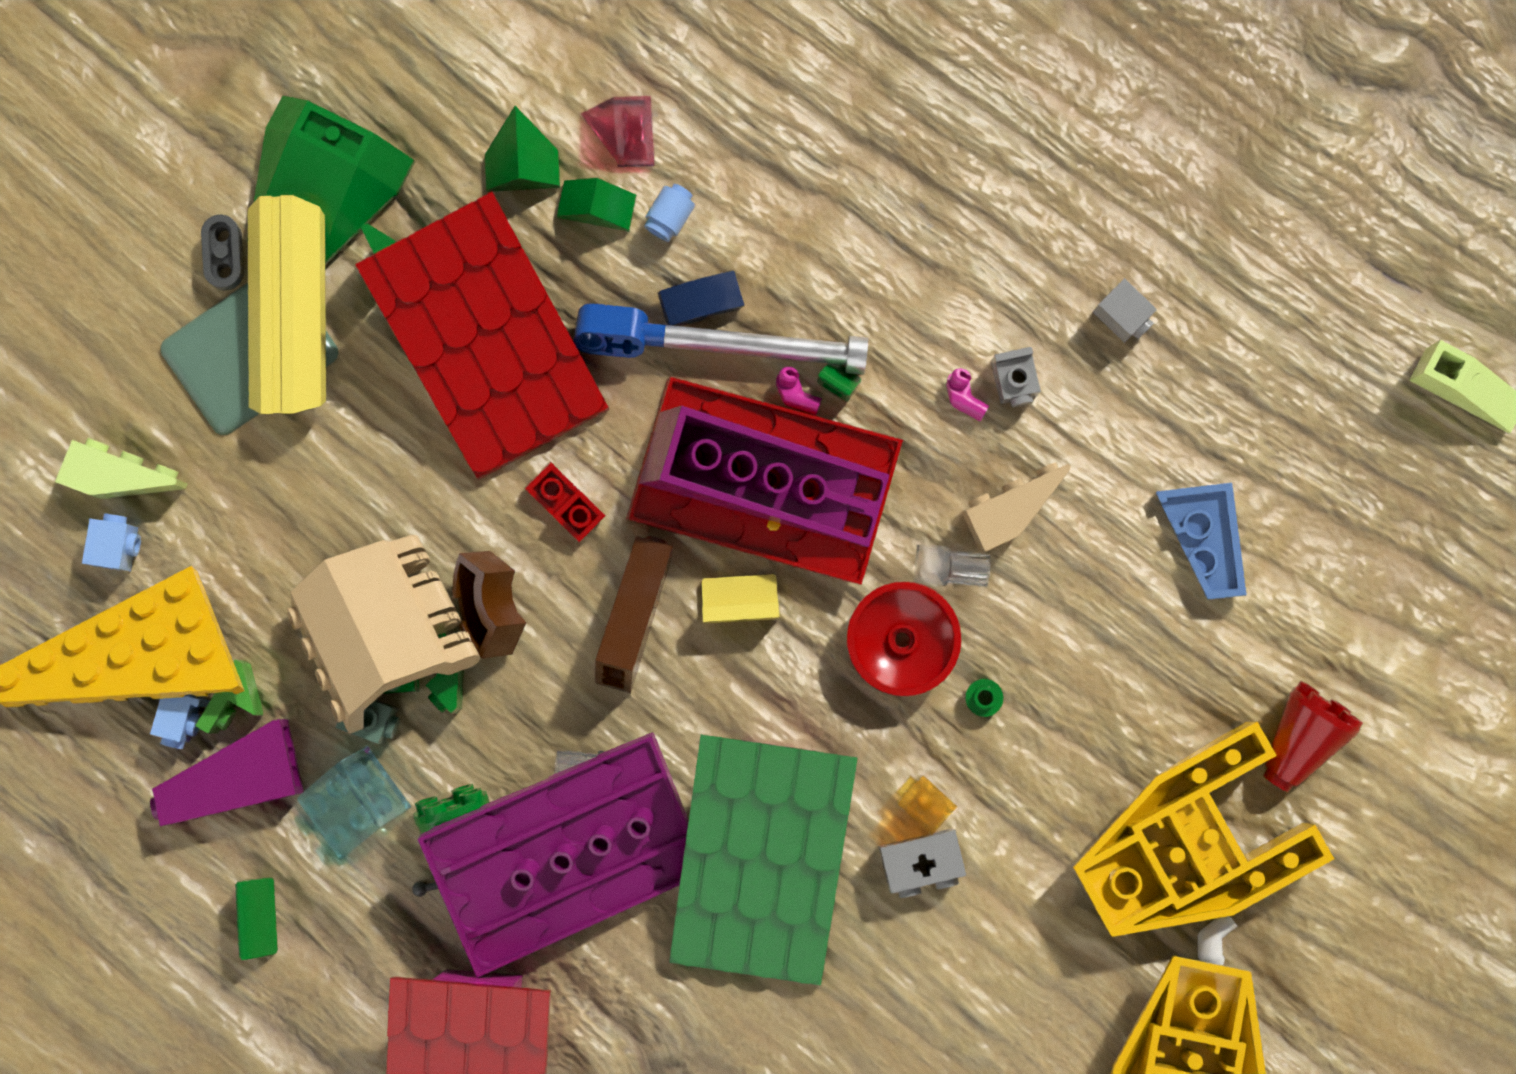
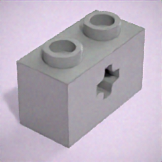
M952 828L878 846L888 889L891 894L898 892L899 898L921 894L920 887L934 883L936 884V889L952 887L959 884V877L966 876L956 831ZM921 854L927 860L933 861V865L927 867L926 874H922L918 869H913L912 866L919 862L918 856Z

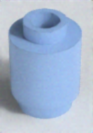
M673 184L672 188L663 186L645 216L648 219L644 225L645 229L666 242H669L672 236H677L695 207V204L691 201L692 193L678 184Z

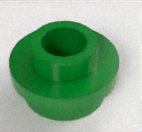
M989 679L974 681L968 687L965 694L968 709L973 714L981 717H988L997 713L1002 707L1004 700L1000 686ZM983 690L991 694L992 699L988 705H982L978 701V695Z

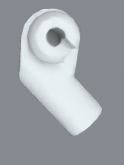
M1230 916L1214 919L1199 932L1198 958L1200 961L1223 966L1225 958L1222 950V938L1237 927Z

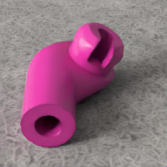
M782 368L776 377V387L783 403L788 407L816 416L822 398L804 393L798 378L799 373L795 368Z
M963 368L955 369L948 376L946 382L950 404L957 410L980 422L989 405L972 396L969 382L971 374Z

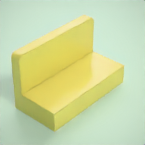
M776 575L704 578L702 580L704 624L779 619Z

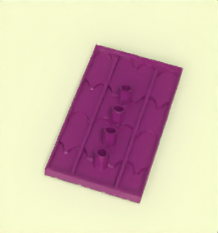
M651 732L600 753L595 758L553 774L543 781L484 804L479 809L437 825L431 830L422 833L417 840L474 973L478 978L679 886L689 819L655 734Z

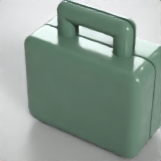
M246 283L166 338L160 348L163 358L213 430L220 435L232 433L259 414L249 408L248 283ZM326 331L327 367L337 359L338 347Z

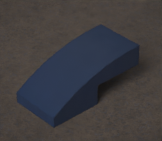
M734 271L696 279L657 293L666 323L672 326L700 322L708 316L737 311L745 306Z

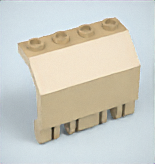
M409 535L391 542L382 540L325 559L290 592L291 607L286 609L289 622L294 630L300 629L304 637L301 639L303 652L307 660L314 659L318 667L315 670L318 684L322 691H329L333 699L330 701L332 714L337 723L343 721L349 734L364 729V710L385 691L433 673L451 675L474 666L480 660L478 651L473 642H470L471 638L468 632L461 631L442 638L437 636L448 630L455 629L461 622V618L456 612L437 572L429 571L409 578L407 576L424 569L430 564V558L427 552L425 553V548L418 535Z

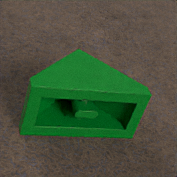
M599 178L564 180L557 218L630 232L637 195Z

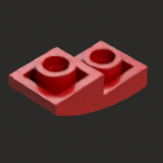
M549 462L524 487L578 542L606 516L552 462Z

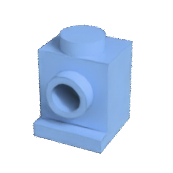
M189 694L182 698L160 699L150 734L162 737L160 744L164 746L183 749L185 742H190L191 737L197 735L199 728L195 725L201 717L198 714L200 707H207L210 700Z

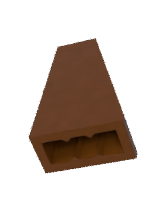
M636 536L595 659L596 684L630 694L632 692L672 558L673 546L667 545L666 541L655 536H646L645 538Z

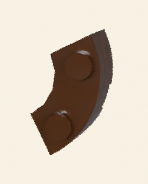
M491 551L459 553L454 569L452 593L453 599L458 598L463 620L459 624L461 631L468 632L471 638L470 642H473L482 659L512 655L526 625L525 620L517 612L513 601L512 581L515 570Z

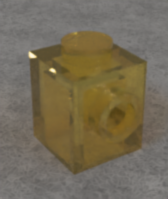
M919 775L916 780L909 776L896 791L900 798L895 803L931 835L958 807L923 775Z

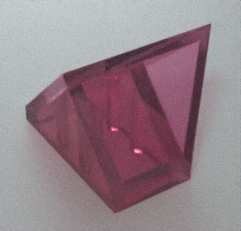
M651 96L612 97L581 113L617 161L618 167L655 166L654 111Z

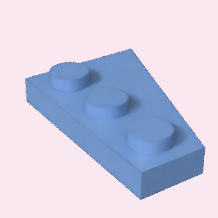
M1232 483L1157 491L1156 495L1207 600L1246 596Z

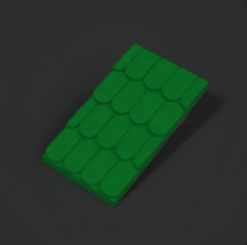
M700 735L669 963L821 986L857 757Z

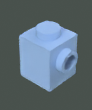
M104 514L103 520L89 519L82 564L131 572L133 557L138 555L141 546V536L138 534V527L126 524L127 517Z

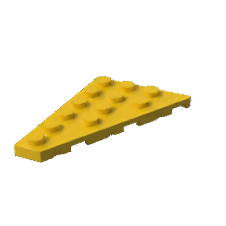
M192 566L0 665V704L4 707H23L26 704L41 706L48 705L49 702L70 701L73 704L103 702L107 699L128 701V698L151 697L152 699L182 698L188 694L199 697L208 696L209 693L232 692L233 694H239L245 691L198 571Z

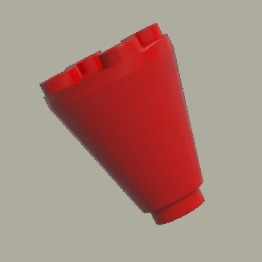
M1301 680L1289 693L1271 745L1276 756L1266 761L1265 766L1267 769L1263 774L1268 781L1286 792H1290L1293 786H1299L1354 739L1363 725L1361 720L1350 714L1351 711L1333 699L1330 701L1319 695V691Z

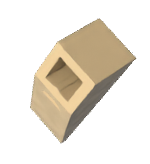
M1056 462L1051 463L1036 471L1038 478L1025 483L1021 477L1002 486L1004 493L991 499L989 494L986 493L968 502L970 509L966 510L962 515L981 555L1015 540L1022 534L1070 471L1069 463L1062 467H1058Z

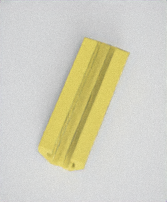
M280 195V197L259 196L248 208L249 408L259 414H293L319 407L326 402L325 215L319 206L293 195Z

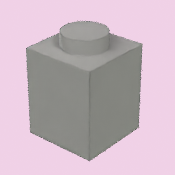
M1124 278L1098 304L1093 313L1125 343L1132 335L1139 339L1154 324L1149 318L1157 309Z

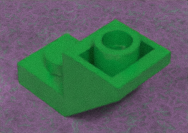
M442 633L437 636L438 638H442L447 635L445 633ZM464 670L451 675L438 673L426 684V687L432 692L427 697L440 712L444 713L448 710L450 713L457 714L462 709Z

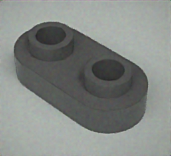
M222 214L214 215L204 222L201 229L203 273L206 280L215 288L223 291L232 290L241 283L244 277L242 232L239 225L229 216ZM223 231H228V239L220 242L218 240L219 234ZM225 267H230V275L226 278H221V270Z

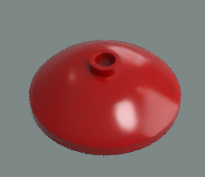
M914 582L889 583L870 592L855 608L847 629V649L850 660L858 674L873 688L894 696H914L937 687L952 672L961 650L960 624L951 605L935 590ZM904 633L908 636L909 643L906 647H899L896 644L895 637L897 634Z

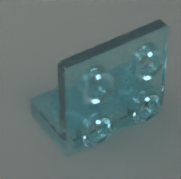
M368 746L340 760L297 798L299 804L339 859L347 856L377 830L403 815L411 808L409 802Z

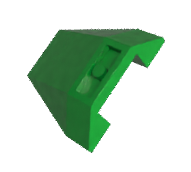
M283 95L265 128L254 202L259 196L280 197V195H293L319 206L325 215L326 265L362 230L363 223H369L399 194L415 160L377 134L308 100Z

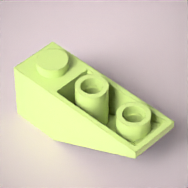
M1442 340L1425 349L1409 381L1507 433L1512 432L1516 424L1515 389L1476 358Z
M87 438L85 444L74 440L71 441L55 480L56 483L99 499L186 489L188 485L176 479L178 471L159 464L156 465L155 470H151L142 466L143 458L122 451L120 457L107 453L108 445Z

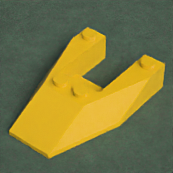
M1258 722L1243 723L1154 777L1073 866L1111 937L1233 916L1334 860L1316 825L1301 823L1244 855L1213 801L1210 792L1276 756Z
M1172 956L1117 1056L1111 1074H1266L1251 972Z

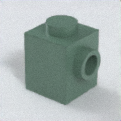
M375 700L364 710V729L351 734L377 744H385L387 738L392 739L398 729L400 718L396 717L399 708ZM343 721L336 724L335 728L348 732Z

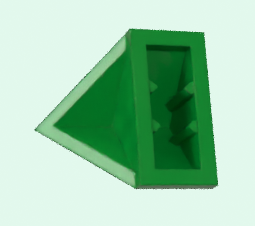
M516 105L485 153L486 191L560 188L558 149Z

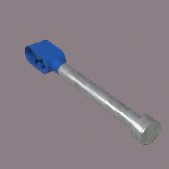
M586 304L580 307L573 339L577 349L587 354L634 358L644 352L646 345L846 365L845 373L861 375L865 374L868 351V337L849 336L848 343L652 324L648 323V316L640 309L603 304Z

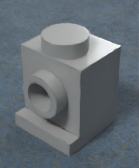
M1032 347L995 354L992 358L991 365L1000 404L1011 402L1013 408L1033 403V397L1038 396L1041 392L1032 356ZM1015 371L1023 373L1025 381L1023 383L1014 382L1012 373Z

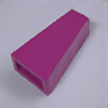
M273 720L152 788L154 797L150 799V808L154 819L159 820L160 826L172 825L303 794L304 790L289 720Z

